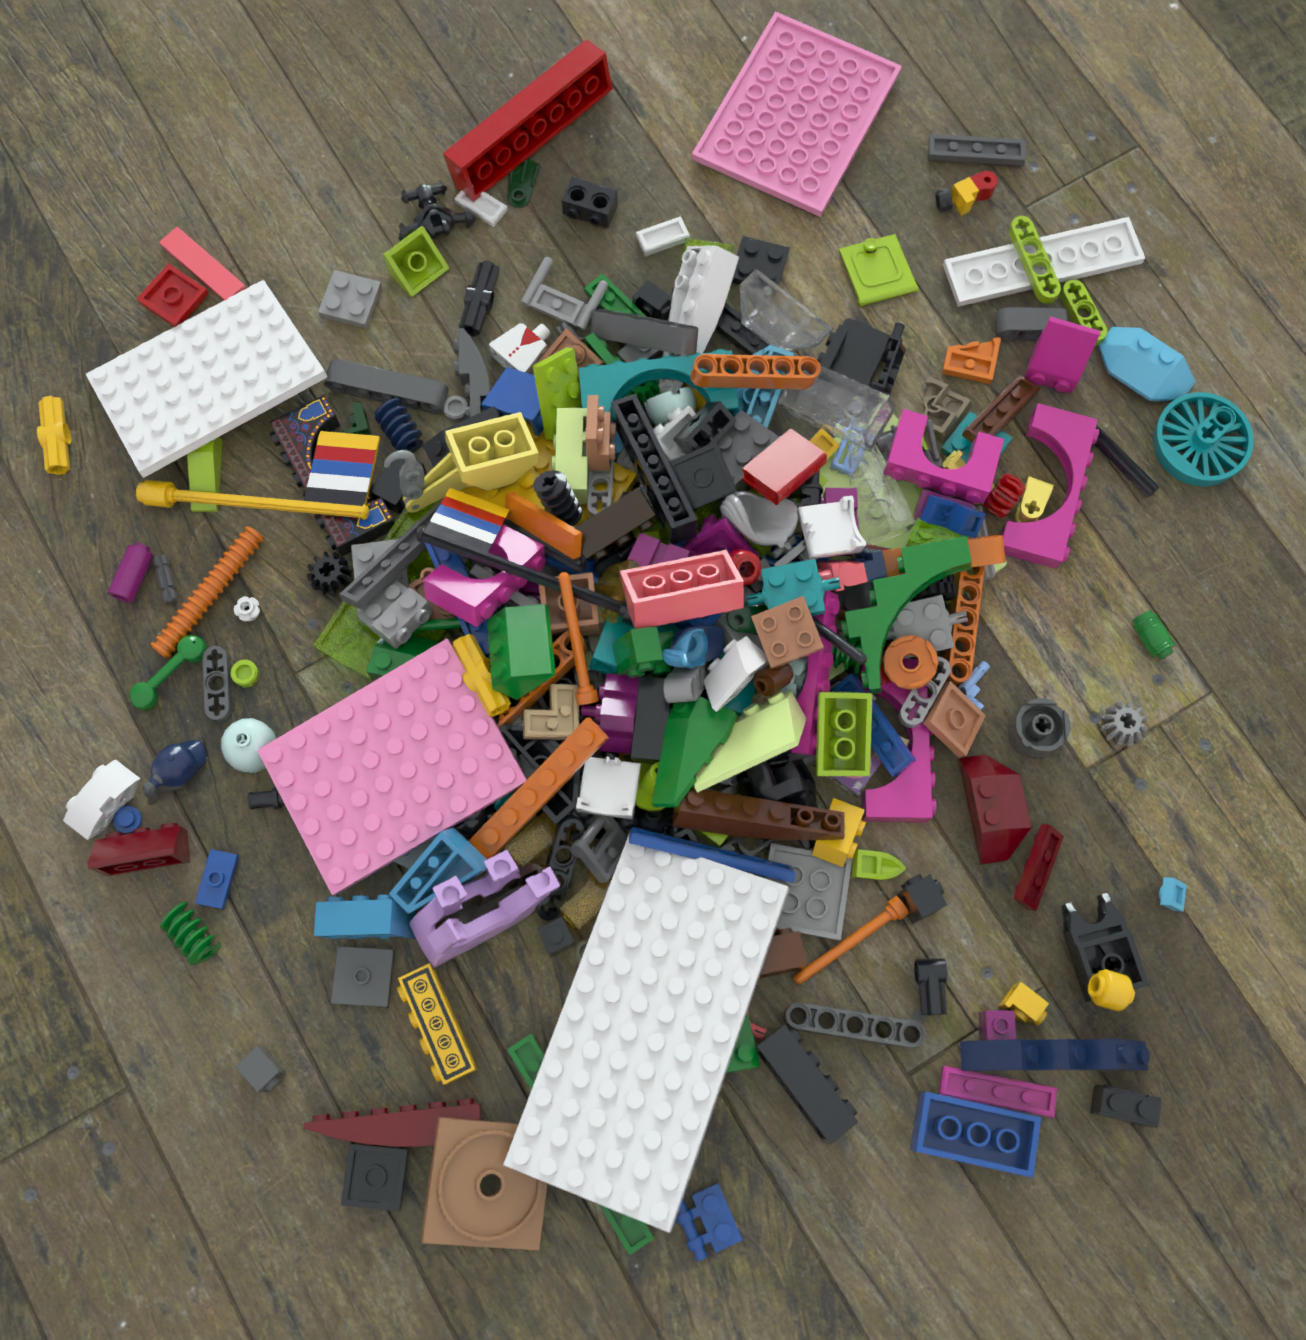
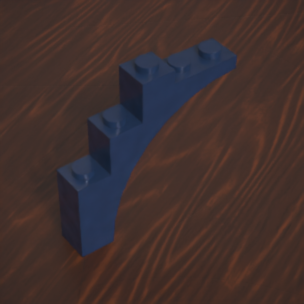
M1129 1039L960 1041L962 1071H1148L1150 1059L1146 1041H1133Z

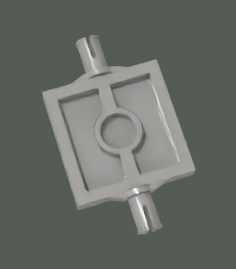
M942 594L910 601L894 622L887 640H896L901 636L914 635L930 642L935 651L953 648L952 625L968 622L966 611L949 614L945 608ZM909 655V656H906L904 659L910 658V657H914V656Z

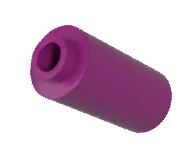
M141 543L127 546L107 592L108 595L126 603L134 602L153 558V554L149 552L150 548Z

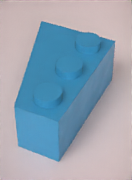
M455 828L441 831L389 895L408 914L424 908L436 897L433 887L455 876L463 885L488 870L484 863L487 859Z
M378 895L377 900H369V896H352V901H344V897H327V902H316L314 936L326 939H363L371 937L390 939V937H403L408 940H416L409 923L417 915V911L408 914L390 895Z

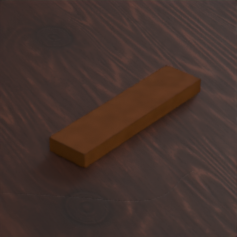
M1019 375L964 430L962 436L972 443L978 432L996 437L1038 394L1040 387Z

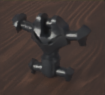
M441 181L432 186L420 184L415 188L416 190L407 192L405 189L402 190V202L409 204V201L418 200V205L422 211L414 218L413 224L405 226L401 223L399 225L400 241L421 226L425 228L431 239H435L437 235H450L455 223H466V227L469 228L476 221L475 216L467 208H464L465 213H452L451 209L436 204L437 199L434 195H445L447 191V186Z

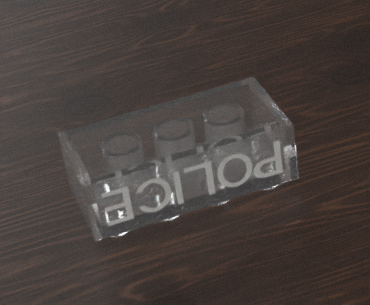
M822 366L812 387L809 389H784L777 401L786 414L816 428H823L827 433L869 452L873 450L897 408L889 395ZM802 371L805 375H811L807 371Z

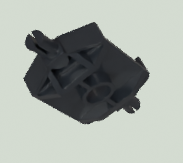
M895 323L893 332L889 335L881 359L882 362H885L878 383L872 382L861 417L863 423L870 424L874 412L888 402L906 351L902 344L903 339L901 336L905 329V325L902 323Z

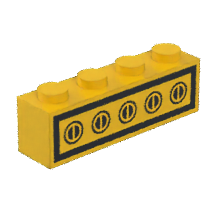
M429 963L399 977L398 980L401 985L397 987L398 993L402 1001H408L412 1012L408 1013L409 1019L414 1029L419 1027L423 1038L419 1039L425 1055L430 1054L433 1059L434 1065L431 1066V1070L436 1081H442L443 1085H448L477 1071L476 1063L432 965Z

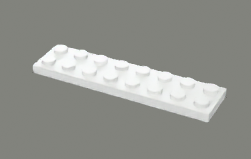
M1129 217L1040 237L1059 283L1142 264L1145 260L1144 253ZM1013 244L945 259L943 263L958 307L1033 289ZM1032 245L1024 246V250L1027 253H1036V249ZM1033 267L1035 273L1040 275L1045 273L1043 267Z

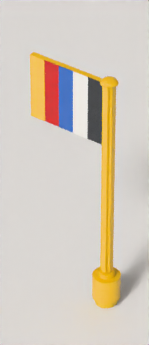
M320 431L304 501L178 490L173 482L156 480L140 482L136 489V497L140 503L146 506L171 508L174 503L180 501L356 517L366 520L369 516V508L366 504L381 438L380 436Z

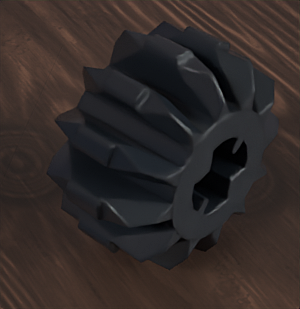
M324 551L323 558L319 559V557L314 556L313 559L316 563L308 564L307 568L310 573L306 574V577L311 582L310 586L313 590L319 589V593L323 596L328 591L332 596H335L336 589L339 588L340 591L345 589L343 583H351V578L348 575L352 573V569L350 566H347V559L345 557L340 558L336 552L329 556Z

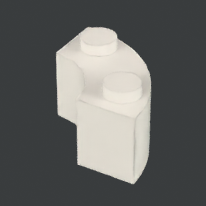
M116 759L106 766H99L78 795L68 801L66 805L67 813L63 821L85 839L93 838L106 830L115 813L134 798L140 778Z

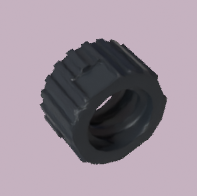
M950 189L937 190L935 192V201L938 211L952 210L953 200Z

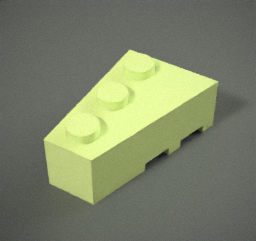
M557 408L556 435H554L553 440L556 456H552V470L564 473L579 504H587L589 484L586 448L587 408Z

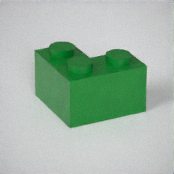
M657 626L631 629L614 641L612 645L618 675L628 674L629 678H635L645 675V672L654 671V675L670 672V668L673 666L664 662L662 651L670 647L673 631L658 632Z

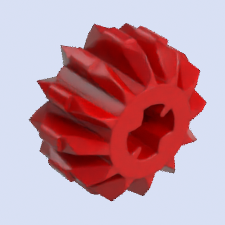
M1009 473L1004 474L984 502V507L994 516L996 515L999 518L1005 517L1025 491V484L1016 476H1012Z

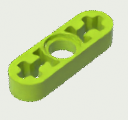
M1069 280L1064 284L1060 292L1061 300L1073 323L1100 331L1095 346H1098L1107 335V327L1084 284L1079 280ZM1069 289H1070L1072 292H1077V295L1075 296L1074 293H1069V292H1068ZM1084 308L1088 310L1090 316L1086 318L1081 317L1077 309Z

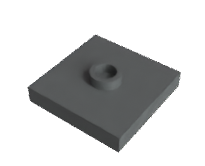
M338 946L331 1004L389 1008L395 950Z

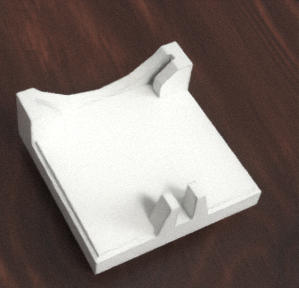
M853 496L842 497L839 502L803 506L797 509L810 559L860 553L866 546V541L862 538L856 526Z
M590 757L584 764L580 796L577 799L576 805L577 811L633 819L641 764L624 762L619 758L612 760L610 757L605 759Z

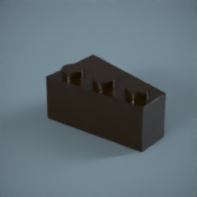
M636 488L576 526L575 529L582 532L581 552L588 561L594 559L597 562L609 554V550L616 546L621 547L632 540V537L649 530L659 523L660 520L639 488Z

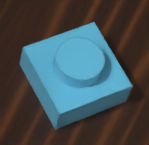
M1164 877L1163 886H1161L1159 891L1160 905L1172 911L1184 912L1187 885L1175 878Z

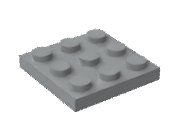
M771 843L768 860L791 865L796 873L793 883L765 876V879L789 887L775 930L791 928L792 932L800 931L802 935L840 941L852 859L846 858L844 866L841 867L812 856V850Z

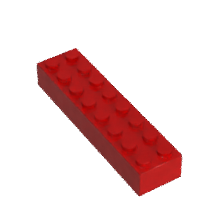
M586 39L446 150L443 155L454 187L458 191H463L465 196L474 202L481 196L482 192L488 191L613 90L606 52Z

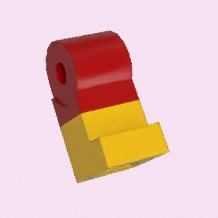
M982 171L953 185L951 190L953 204L961 216L970 212L973 203L979 200L985 201L992 197L998 183V178L993 172Z

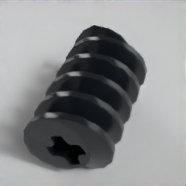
M551 470L540 474L533 483V489L537 492L536 494L541 500L540 502L543 507H545V511L568 525L575 526L580 521L583 511L564 473Z

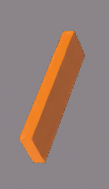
M510 492L506 494L505 508L510 509L507 519L572 559L581 557L582 532L517 493Z

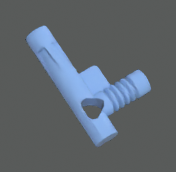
M981 661L972 671L971 677L957 687L959 690H963L965 696L980 710L984 705L975 698L980 691V688L975 684L990 668L989 664L985 661Z

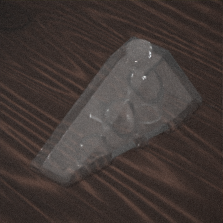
M870 437L859 441L862 447L857 442L856 444L848 445V465L851 488H857L858 493L857 518L859 521V533L866 541V544L872 545L909 532L915 524V520L896 480L883 474L886 462L873 438Z

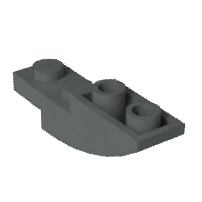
M458 328V338H454L455 354H459V361L454 363L455 375L460 376L462 385H465L466 398H470V406H466V419L483 412L481 404L491 389L487 370L476 344L463 328Z

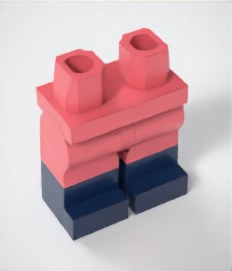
M864 548L860 553H854L855 558L844 561L816 562L818 573L822 577V581L839 577L841 589L832 590L836 592L845 590L844 585L854 586L887 577L882 550Z

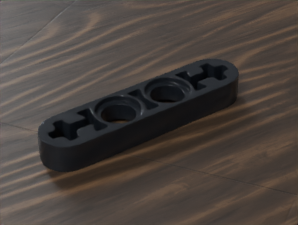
M567 815L557 824L546 861V866L551 867L554 875L559 874L563 877L560 887L550 893L552 894L551 902L554 907H549L548 911H544L542 905L548 904L550 898L548 895L535 908L538 916L546 921L557 918L562 910L577 858L571 851L569 858L565 861H559L555 858L558 850L562 848L570 850L572 846L571 843L566 841L568 835L564 828L570 827L571 823L576 827V830H571L569 835L571 843L579 840L584 834L582 822L574 815Z

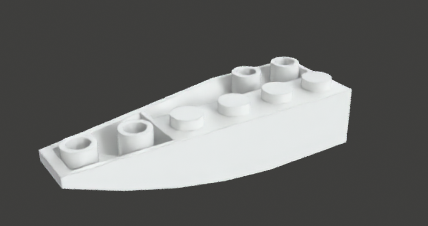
M687 246L682 257L679 275L675 280L669 321L699 328L697 352L700 354L704 352L715 330L739 259L738 256L718 246ZM666 351L663 352V356H666V355H673V356H675V357L686 356V355H681V354H676V353H671V352H666ZM659 379L660 384L658 386L660 387V393L668 391L673 393L677 392L683 383L675 380Z

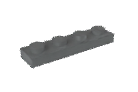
M930 134L928 139V160L1023 166L1025 162V139Z

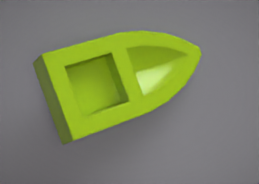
M856 849L852 858L851 877L872 880L890 879L900 875L906 870V867L900 860L890 854Z

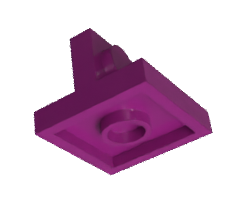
M713 514L704 519L701 532L683 545V549L690 551L691 557L727 550L730 553L736 549H746L756 554L757 557L759 556L725 517L718 520Z

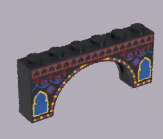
M325 395L269 422L274 430L269 433L276 447L282 445L284 452L280 454L287 467L291 465L294 467L296 472L291 475L299 488L304 486L305 490L307 489L320 431L332 432L340 427L339 421ZM382 498L367 502L369 516L366 520L356 517L314 515L321 530L327 528L330 535L326 536V539L332 550L338 549L341 556L352 552L351 545L370 543L397 529L394 519Z

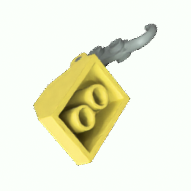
M519 412L445 431V439L450 452L425 477L422 466L416 461L414 454L408 450H400L390 454L384 462V467L389 468L390 464L397 459H405V463L399 471L400 490L404 496L403 501L407 511L414 513L444 498L449 488L460 491L472 485L489 491L511 485L538 463L539 453L522 413Z

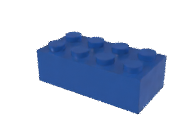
M919 1092L910 1151L1033 1178L1041 1117L935 1093Z

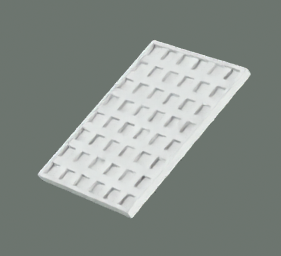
M264 280L253 284L249 288L229 297L227 300L208 308L204 312L86 374L143 478L327 378L324 369Z

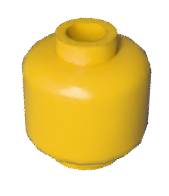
M1104 969L1094 974L1088 984V993L1097 1006L1119 1012L1124 1010L1134 1000L1135 991L1131 980L1126 975Z

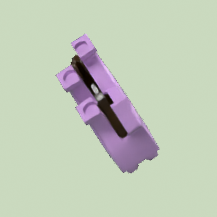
M505 850L484 861L488 872L483 877L461 885L457 876L433 887L436 897L409 923L433 969L528 917L543 899L560 887L551 867L532 863L519 870L509 852Z

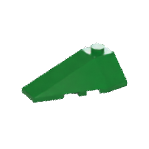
M700 696L696 701L674 703L667 718L652 799L654 807H677L696 782V773L703 764L708 765L713 759L711 753L717 745H723L729 738L738 716L736 712L725 707L716 712L712 708L710 701Z

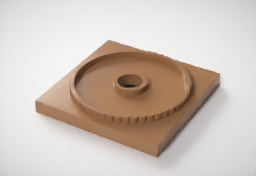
M447 1117L437 1118L420 1240L422 1243L539 1250L547 1183L503 1165L519 1124ZM488 1174L497 1175L500 1179L498 1191L490 1196L483 1195L480 1190V1183L483 1177Z

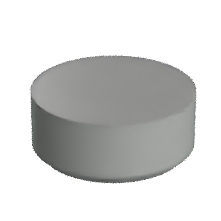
M461 396L447 398L443 407L445 417L451 422H461L466 419L467 401Z

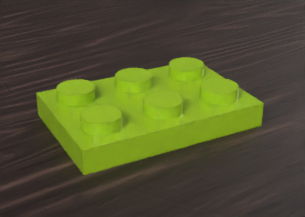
M566 347L533 365L545 439L554 440V435H556L557 408H582L574 348Z

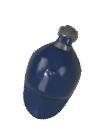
M188 740L179 744H170L157 754L151 765V778L143 786V792L147 797L149 805L155 804L160 799V792L174 791L181 788L197 773L207 756L202 742Z

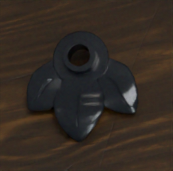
M637 805L634 808L635 816L640 820V826L643 830L661 834L666 826H673L674 807H667L661 811H647L639 808Z

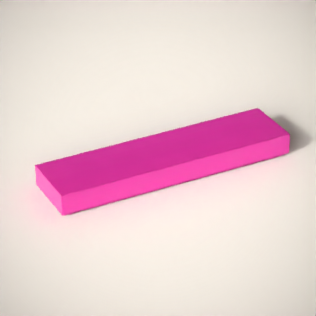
M942 1066L938 1094L1054 1118L1057 1088Z

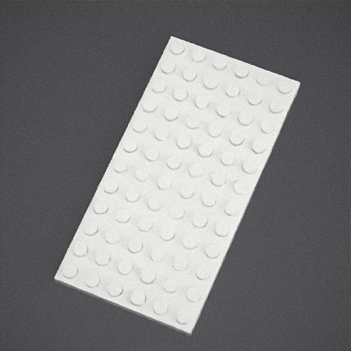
M628 836L503 1165L671 1233L789 887L702 857L692 859L630 844Z

